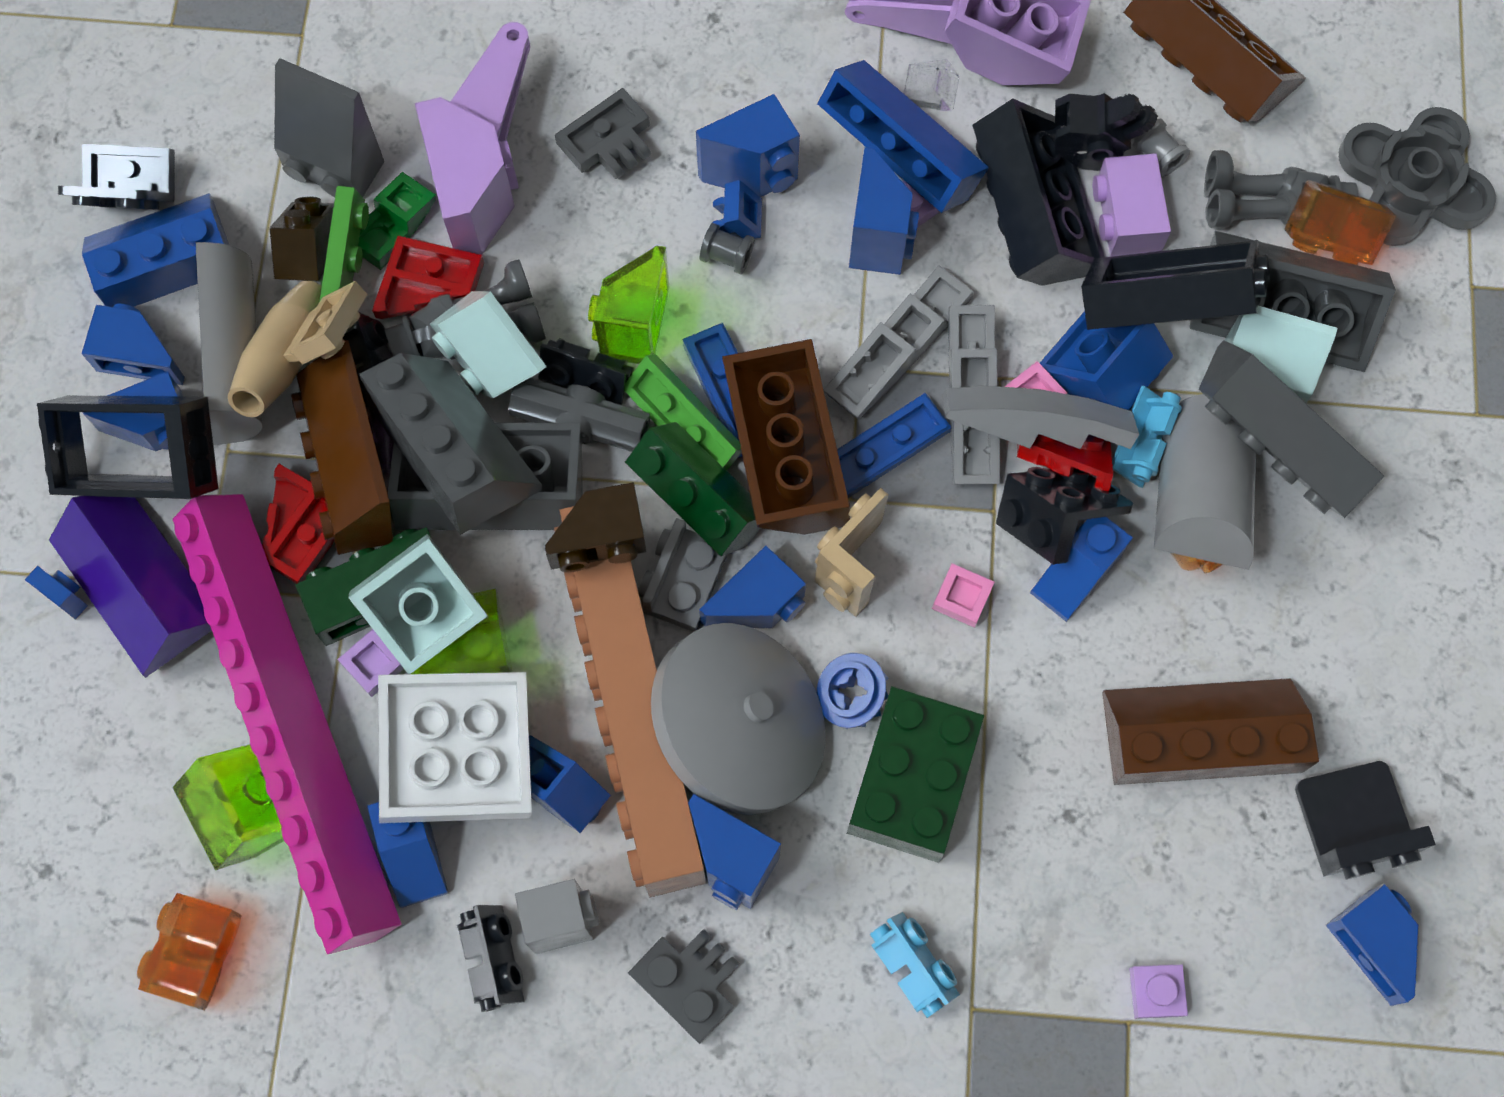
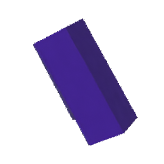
M77 496L71 498L49 541L140 673L146 678L212 631L205 619L204 607L196 584L192 581L188 568L136 497Z

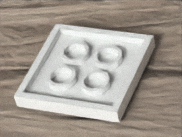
M526 672L378 675L379 823L531 818Z

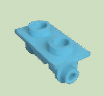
M1141 386L1132 408L1139 436L1131 449L1118 445L1112 460L1113 471L1143 488L1145 482L1150 481L1151 476L1157 475L1159 471L1158 465L1167 444L1161 439L1163 435L1171 434L1178 413L1182 411V406L1179 405L1180 396L1171 392H1164L1161 398L1147 387Z
M902 912L887 920L892 930L885 923L870 933L875 942L871 946L891 974L898 971L904 965L908 966L912 973L899 981L898 985L916 1012L922 1010L926 1018H928L943 1007L937 998H940L944 1005L960 995L954 987L957 985V980L950 967L941 959L936 961L925 945L928 942V938L920 924L911 917L907 919Z

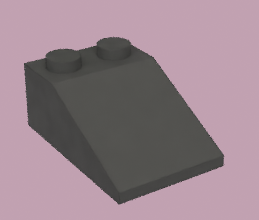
M281 58L278 59L275 64L274 149L283 165V171L296 181L306 182V180L320 185L325 192L335 197L337 186L354 187L363 197L385 161L360 93Z

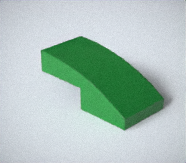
M401 172L374 198L375 210L369 214L366 229L360 230L358 246L362 248L363 258L382 270L389 262L397 236L410 238L435 203L436 194L404 172Z

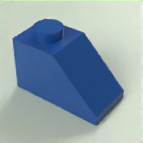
M121 303L114 304V307L95 306L81 354L96 372L147 380L168 371L178 385H183L185 376L137 308Z
M168 371L107 396H183V393ZM83 412L84 416L100 432L153 451L168 450L164 413Z
M1107 517L1087 519L1074 535L1068 562L1051 564L1033 587L1030 594L1067 622L1123 555L1133 537Z
M765 546L699 609L700 622L704 626L733 623L751 628H773L781 619L787 623L806 604L803 600L806 583L774 552Z
M529 735L531 798L556 818L581 833L588 823L598 816L601 807L611 795L575 761Z
M379 802L367 805L378 852L399 906L404 908L449 894L430 822L379 823Z
M1384 884L1369 890L1327 923L1326 927L1389 1005L1394 1006L1408 1003L1415 997L1419 925L1410 915L1412 909L1406 899L1397 891L1389 890Z

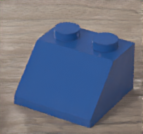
M775 94L696 130L698 176L703 183L725 188L726 183L741 180L759 197H762L771 192H782L789 188L795 180H798L800 134Z
M864 147L849 268L900 275L903 259L912 260L919 212L911 211L913 193L874 148Z
M1084 311L1041 360L1040 364L1067 394L1093 399L1130 410L1136 401L1141 386L1148 387L1173 358V354L1154 323L1087 330Z
M693 794L688 802L708 885L714 891L712 896L734 910H738L741 904L751 909L780 858L781 843Z

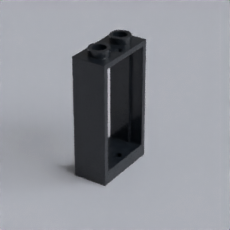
M1258 240L1094 258L1081 286L1087 330L1256 313L1259 297L1267 296L1266 282L1270 281L1268 255H1259Z
M67 395L37 403L38 423L41 430L45 472L50 495L192 499L219 489L208 397ZM80 412L164 413L172 476L88 474Z

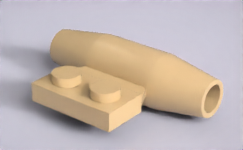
M301 281L269 310L241 354L228 393V402L237 413L246 417L261 415L290 386L303 364L319 356L323 359L330 358L343 347L345 343L343 336L347 329L359 319L360 313L358 310L368 295L357 281L324 296L321 301L322 286L314 281Z

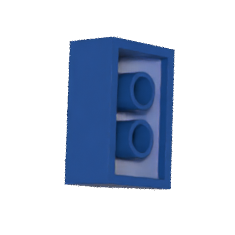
M208 193L84 237L82 257L94 292L105 306L114 307V304L121 303L135 307L198 284L196 242L229 245L212 196Z

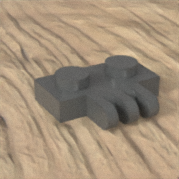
M621 88L555 134L556 144L581 173L597 162H600L613 178L617 179L624 174L621 166L616 161L618 158L630 170L637 165L634 155L630 152L631 149L642 160L651 155L648 146L637 135L650 126L649 116L624 88Z
M705 929L681 953L662 936L628 972L699 1044L734 1008L717 989L740 964L734 957H731L718 971L713 964L725 952V949L717 943L704 957L699 950L711 938V935Z

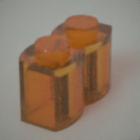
M1307 180L1284 230L1293 239L1292 245L1304 252L1317 254L1318 249L1334 252L1332 255L1334 260L1358 265L1359 262L1373 265L1396 215L1388 207L1377 202Z
M177 893L172 902H167L159 913L156 924L157 930L160 931L158 941L153 950L145 952L137 969V978L140 979L138 990L205 1011L218 984L223 962L235 940L242 915L232 909Z

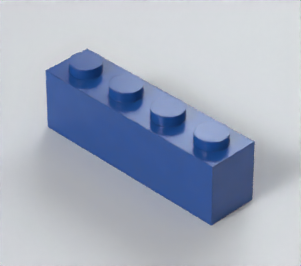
M865 60L835 69L817 103L865 147L874 148L898 176L941 213L968 201L989 168Z

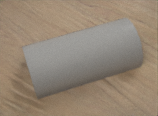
M196 242L203 395L208 397L213 445L244 442L261 432L262 414L257 417L240 415L230 406L228 393L241 354L256 332L252 260L247 253L230 245Z
M1204 394L1195 395L1179 403L1182 406V411L1178 413L1171 434L1162 436V441L1167 444L1160 460L1154 549L1249 570L1254 556L1256 453L1238 438L1243 429L1232 419L1227 425L1223 424L1204 407L1210 400Z

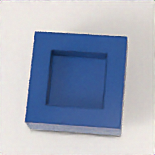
M37 565L25 579V581L75 620L88 606L75 595L81 587L60 570H57L51 576Z

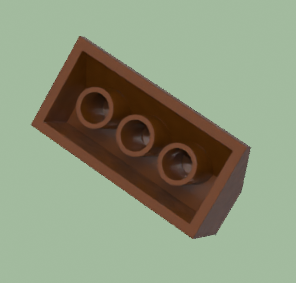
M1132 0L1123 12L1133 21L1130 27L1136 34L1148 41L1151 39L1155 40L1163 47L1161 55L1168 62L1178 68H1181L1183 65L1194 75L1191 79L1192 82L1206 94L1212 95L1214 92L1225 102L1223 105L1225 112L1239 122L1244 120L1247 122L1261 120L1306 79L1304 75L1217 0Z
M812 339L722 356L757 528L806 535L830 530L834 526L837 528L843 527L850 520L848 515L850 505Z
M346 340L343 347L336 354L327 359H323L320 356L297 373L299 392L291 393L296 420L305 419L308 431L300 432L305 459L315 458L318 470L309 472L315 500L325 499L327 511L319 513L324 539L334 538L338 555L365 548L383 546L393 542L389 499L349 341Z
M1291 678L1103 690L1102 692L1114 785L1303 773L1319 762L1312 714Z

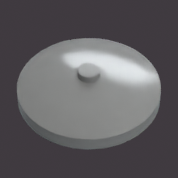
M720 623L705 626L694 631L676 643L661 661L654 678L651 694L653 727L668 764L679 779L694 794L727 812L741 815H759L787 805L808 789L817 776L823 760L826 735L825 721L819 697L809 676L785 647L770 636L754 628L733 623Z

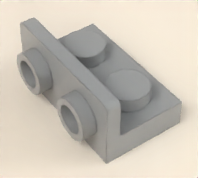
M676 518L672 529H664L661 533L655 555L660 556L654 572L647 570L644 574L638 594L639 597L643 598L644 614L694 632L700 624L699 609L710 599L727 555L721 557L696 532L686 529V522L684 520Z

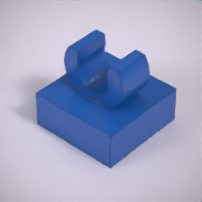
M741 180L726 183L724 197H719L713 201V207L720 213H724V218L712 223L718 224L720 230L731 234L735 232L741 238H744L746 235L753 236L754 239L761 238L762 198Z

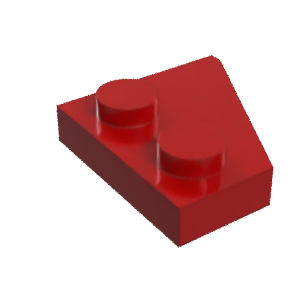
M397 236L372 309L375 318L387 319L415 313L427 306L432 298L443 294H450L453 300L465 297L471 291L476 290L484 266L482 255Z
M1038 434L1031 448L1017 444V457L1045 466L1067 477L1073 474L1074 469H1079L1097 476L1095 488L1104 491L1110 490L1113 478L1111 443L1109 441L1089 434L1081 449Z
M279 463L274 471L276 485L273 503H269L266 519L268 532L263 537L262 547L270 568L298 584L306 580V576L315 570L334 543V538L325 540L319 513L327 511L325 499L315 500L311 482Z

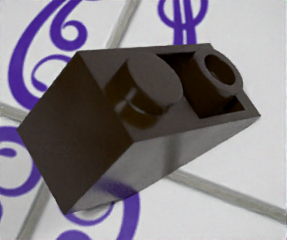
M318 197L297 198L294 202L290 203L270 226L274 279L320 280L324 274L334 203H321V199Z
M634 482L584 492L545 545L546 556L551 570L560 568L562 572H576L586 569L590 562L607 559L610 563H625L636 559L637 554L647 552Z

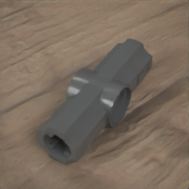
M528 378L513 387L508 408L511 416L535 423H581L582 444L591 443V440L629 452L634 450L648 431L650 423L649 413L606 401L603 395L591 388L581 385H570L568 389L532 378Z

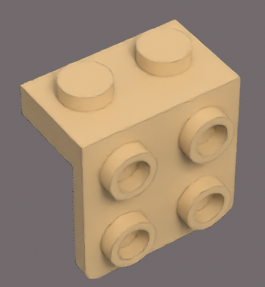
M882 488L872 497L867 493L860 497L848 513L852 518L841 529H838L836 526L832 527L817 545L820 552L815 560L817 564L815 582L825 590L823 595L833 607L841 612L847 609L855 617L869 603L875 575L851 555L878 528L883 520L889 494Z

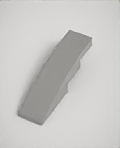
M938 265L914 295L910 293L884 324L880 322L823 389L824 393L857 419L862 417L947 328L948 307L950 305H966L972 299L973 291Z
M950 305L948 307L949 388L997 386L995 305ZM950 420V426L952 427L953 484H1000V438Z
M1000 386L946 388L942 395L945 418L1027 448H1031L1038 434L1081 449L1089 434L1128 449L1132 448L1139 436L1132 411L1085 397L1041 389Z

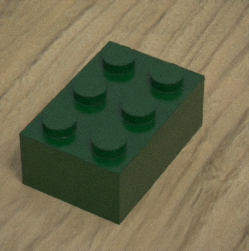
M891 686L846 834L939 863L946 851L984 715Z

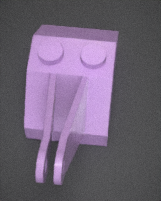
M849 0L845 8V15L856 23L888 28L952 44L966 69L1001 85L1059 84L1071 72L1091 0Z
M509 22L499 29L451 102L439 97L415 103L442 217L452 248L480 255L483 254L515 207L511 190L519 188L507 136L526 60L530 51V41L526 27L518 22Z

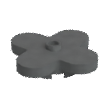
M1432 107L1421 111L1414 118L1409 128L1401 132V129L1394 131L1378 123H1362L1353 127L1345 136L1338 152L1339 162L1349 176L1373 189V193L1363 211V222L1367 231L1376 240L1388 245L1406 244L1418 235L1428 218H1434L1452 228L1471 229L1480 225L1493 210L1496 194L1491 182L1481 173L1469 168V163L1464 164L1462 155L1469 143L1470 133L1466 122L1456 112L1447 108Z

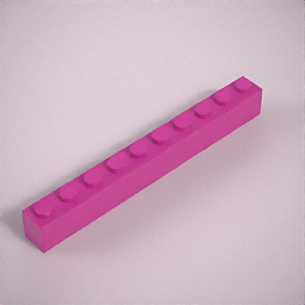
M201 495L192 498L173 518L175 535L181 542L189 565L190 577L196 584L204 607L205 619L212 629L219 649L221 664L226 669L234 691L235 704L241 711L250 736L251 749L257 756L266 782L267 794L273 801L282 827L283 839L289 846L298 872L299 884L305 891L314 917L315 930L322 939L327 955L374 943L402 924L244 495Z

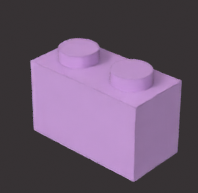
M1157 154L1105 158L1099 175L1093 177L1092 188L1095 202H1101L1103 214L1099 218V232L1101 240L1108 242L1110 257L1162 251L1171 233Z

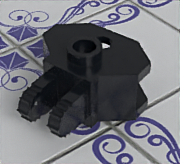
M1105 93L1095 96L1067 94L1055 100V123L1065 126L1055 132V153L1080 169L1100 171L1105 158L1123 156L1125 151L1131 149V139L1144 134L1145 131L1152 130L1158 115L1154 108L1146 104L1142 106L1139 98L1130 93L1115 99ZM1086 151L1087 153L1079 154L1077 152Z

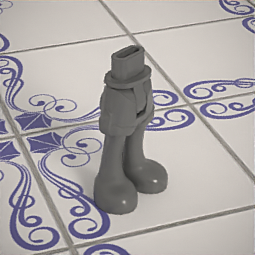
M1214 150L1208 160L1204 183V197L1209 198L1205 209V216L1210 228L1223 229L1228 227L1232 221L1250 218H1280L1285 225L1297 226L1325 219L1333 221L1339 215H1356L1358 212L1357 184L1354 182H1341L1337 175H1331L1328 178L1327 175L1308 172L1297 167L1285 168L1282 174H1242L1234 171L1232 157L1230 153L1224 150ZM1235 195L1276 196V198L1246 200L1238 199Z
M520 259L506 264L504 278L497 285L485 290L491 291L500 305L533 298ZM443 294L432 298L424 308L416 311L409 317L407 315L402 317L403 323L386 328L385 333L393 356L404 353L428 358L445 357L431 338L436 332L430 326V323L462 298L453 300L450 294ZM534 302L507 313L520 332L529 341L537 343L546 339Z

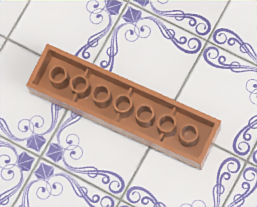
M574 506L559 509L562 522ZM607 559L590 562L586 569L580 571L564 572L574 612H583L582 615L574 616L580 645H582L585 657L593 656V660L584 662L589 686L592 690L594 701L603 700L604 706L595 708L599 731L603 738L604 746L613 745L614 753L605 755L611 783L615 793L623 791L625 801L616 803L622 832H624L626 840L634 838L636 849L627 851L633 881H635L636 887L645 886L649 898L706 884L705 873L684 784L672 770L662 753L653 727L651 694L657 670L631 561L610 563Z

